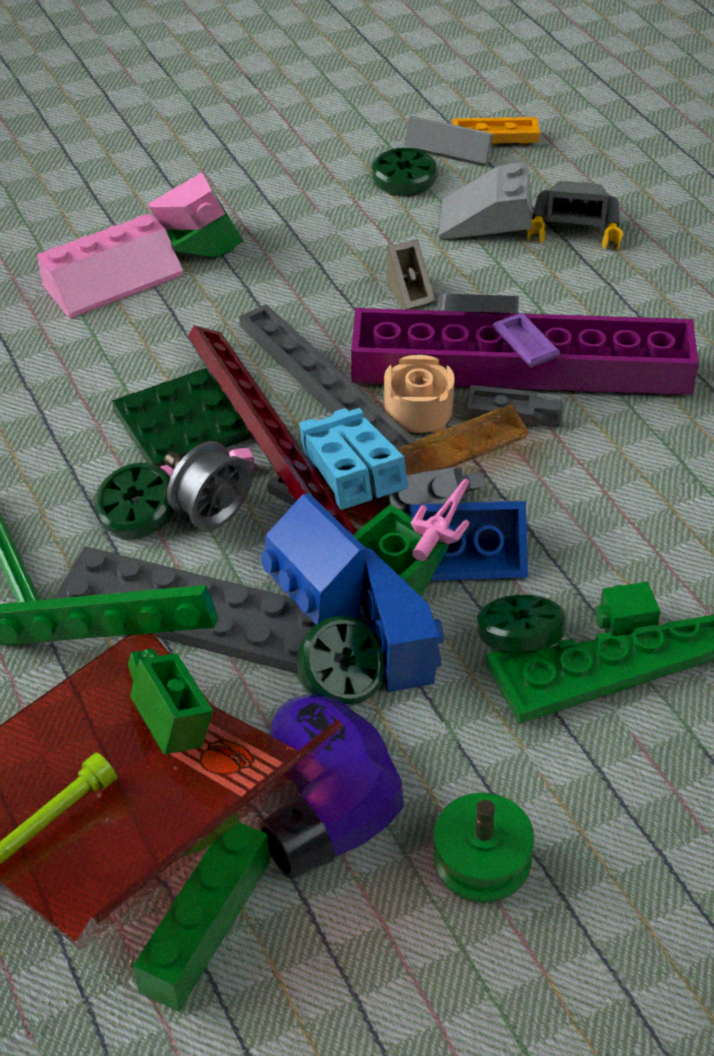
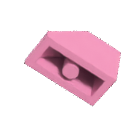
M202 172L148 203L149 208L165 230H199L225 215L220 202Z

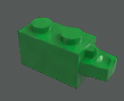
M154 649L131 652L128 667L134 682L130 697L163 754L167 755L203 747L213 709L178 653L159 656Z

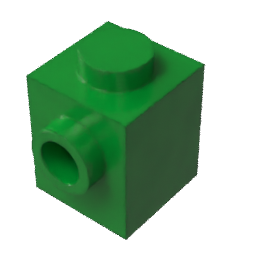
M647 581L603 588L600 605L595 608V617L600 629H605L606 633L611 632L612 636L633 633L634 628L649 625L658 626L661 610Z

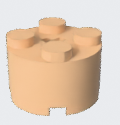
M427 355L406 356L399 359V364L392 369L390 365L384 375V412L406 432H442L453 413L454 373L448 365L447 369L439 365V359Z

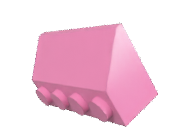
M151 213L138 216L119 225L110 226L106 230L80 237L78 240L52 247L48 251L37 254L42 285L69 319L183 276L182 267L165 228Z

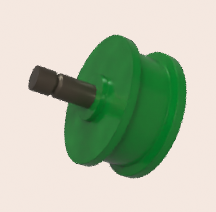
M472 793L455 799L443 809L435 824L433 859L436 873L441 882L451 892L466 900L485 903L499 901L511 896L523 886L531 870L534 832L530 819L516 803L500 795Z

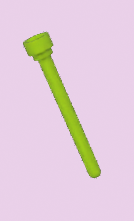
M95 752L82 763L83 769L78 772L79 777L0 841V864L87 792H95L98 789L105 790L117 780L114 769L102 755Z

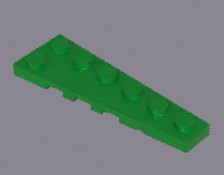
M714 615L667 622L658 626L634 628L631 634L612 636L611 632L596 634L595 640L575 643L573 639L558 641L557 646L535 652H491L486 654L485 665L516 720L521 724L714 660Z

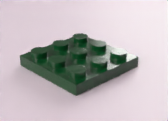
M207 368L112 400L115 414L146 462L159 467L166 465L164 459L172 451L183 458L190 450L204 442L215 441L227 448L251 439L250 431L246 428L245 422L239 413L234 410L233 404L221 390Z

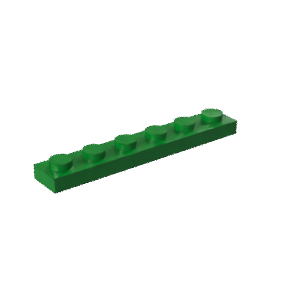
M207 585L0 604V645L208 629L215 627L219 616Z

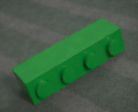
M227 818L132 965L139 993L178 1012L181 1010L270 864L268 834L232 818Z

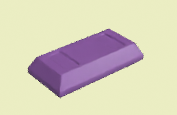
M523 313L493 323L499 335L530 368L551 361L560 354V351Z

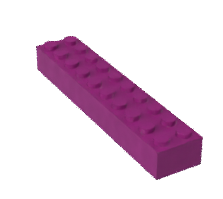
M355 308L351 347V382L384 384L385 371L390 365L392 369L399 364V359L406 356L427 355L439 359V365L447 369L448 365L454 373V386L469 387L475 385L535 390L693 395L699 366L693 319L523 313L560 351V354L553 360L530 368L493 326V323L520 313Z

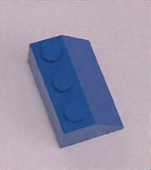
M303 494L266 534L265 551L261 554L263 569L273 577L282 590L296 602L300 610L306 613L316 625L334 616L359 617L367 549L310 494Z
M526 501L459 502L449 528L455 531L465 520H468L470 524L459 541L449 544L430 581L528 577ZM445 503L409 504V516L414 518L420 506L425 505L427 509L422 520L427 521L430 517L435 516ZM451 506L443 514V518H446Z

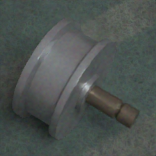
M204 442L190 450L183 458L172 451L164 459L165 464L174 469L167 488L168 504L178 514L189 515L191 522L201 530L210 531L224 525L238 512L248 496L252 483V470L249 463L240 457L230 456L226 447L218 442Z

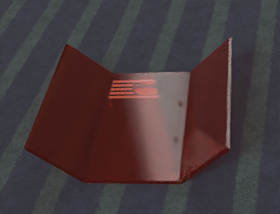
M153 633L127 635L0 725V841L79 777L78 772L83 769L82 763L95 752L102 755L108 761L117 775V780L105 790L98 789L95 792H87L0 864V885L82 950L309 766L343 727L341 721L336 720L298 751L213 706L206 698L213 709L203 747L164 755L130 697L134 680L128 667L130 653L135 651L141 652L146 649H154L159 656L170 653Z

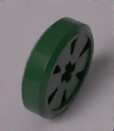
M404 147L394 148L381 153L374 159L372 179L376 186L386 192L396 195H413L429 189L435 183L437 165L429 154L421 150Z
M132 463L113 471L101 483L95 496V510L104 527L112 534L123 538H139L160 529L174 512L167 500L170 476L161 467L150 463ZM137 496H140L138 497L140 501L135 504H132V499Z
M511 595L496 599L484 606L477 615L480 639L487 645L505 652L528 653L539 651L557 643L566 632L564 609L556 602L536 595Z
M334 616L319 622L305 634L298 648L297 666L304 686L312 695L335 699L351 707L367 700L379 689L386 673L385 652L381 650L382 643L369 626L352 617ZM341 653L345 655L344 660L349 661V666L343 670L339 669L340 663L335 662V657Z

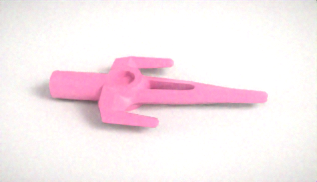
M468 479L462 480L437 514L430 517L427 521L422 520L427 507L425 505L420 506L410 523L416 533L423 535L412 552L417 560L425 561L437 542L452 544L459 541L470 524L468 520H465L455 531L449 528L454 512L469 484ZM451 506L446 518H443V514Z

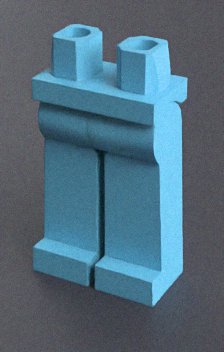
M344 408L334 411L331 417L318 421L312 418L300 423L299 428L304 454L314 466H317L335 493L336 503L340 510L373 500L372 493L376 498L408 488L404 456L364 418L363 411L360 408L350 411Z

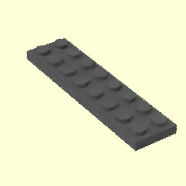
M87 546L83 548L53 598L207 585L219 616L214 628L147 633L146 635L299 674L297 666L299 645L305 634L316 625L306 613L300 610L291 597ZM361 614L355 618L369 626L371 617ZM342 653L335 657V662L340 663L339 669L341 670L349 666V661L344 660L345 655Z

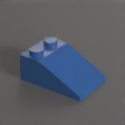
M366 548L361 602L365 616L371 617L369 627L382 643L381 650L385 652L386 673L384 682L387 692L434 684L436 667H441V654L438 644L444 642L440 619H433L429 604L371 548Z

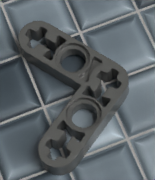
M438 293V311L518 313L519 296Z

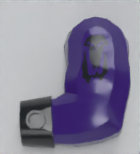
M305 694L292 698L279 707L271 722L267 745L272 760L294 771L289 777L294 781L301 796H294L262 820L259 829L261 832L268 834L269 854L284 876L294 879L333 862L334 857L365 844L386 828L404 808L402 780L389 756L379 731L343 702L328 697Z

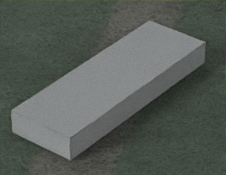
M410 116L405 146L486 164L489 162L493 133Z

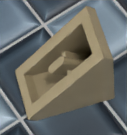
M418 239L387 247L386 284L403 309L435 302Z

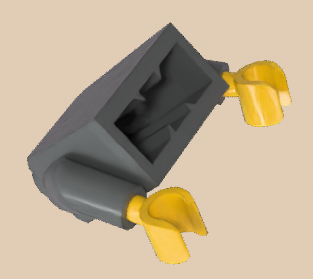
M558 181L551 189L543 190L539 193L532 214V229H527V241H530V237L533 234H539V242L542 243L545 240L544 222L546 221L604 226L606 228L602 240V247L604 249L607 248L608 241H613L617 245L616 250H618L623 237L622 230L618 228L620 226L618 199L608 194L600 184Z

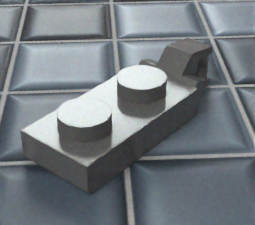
M471 385L468 388L464 406V418L514 424H534L535 426H560L563 402L538 397V392Z
M450 467L407 475L408 488L384 496L386 506L391 504L405 514H409V504L446 503L463 479H468L469 484L460 502L468 500V491L478 490L480 487L486 486L483 472L463 475L461 467L454 469Z

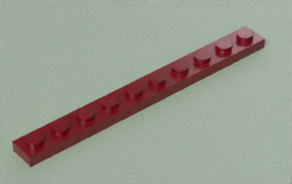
M194 325L188 337L195 346L196 352L203 358L208 366V370L215 376L221 390L226 393L233 404L234 410L239 413L246 424V428L259 443L261 451L266 454L274 466V471L282 478L290 495L297 501L303 494H310L342 526L354 535L357 532L356 528L346 513L340 510L335 497L221 332Z

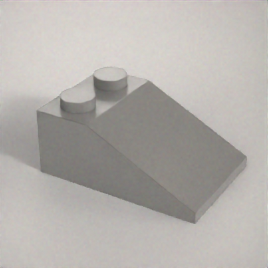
M528 162L519 164L508 163L504 166H497L442 199L440 240L532 229V188Z

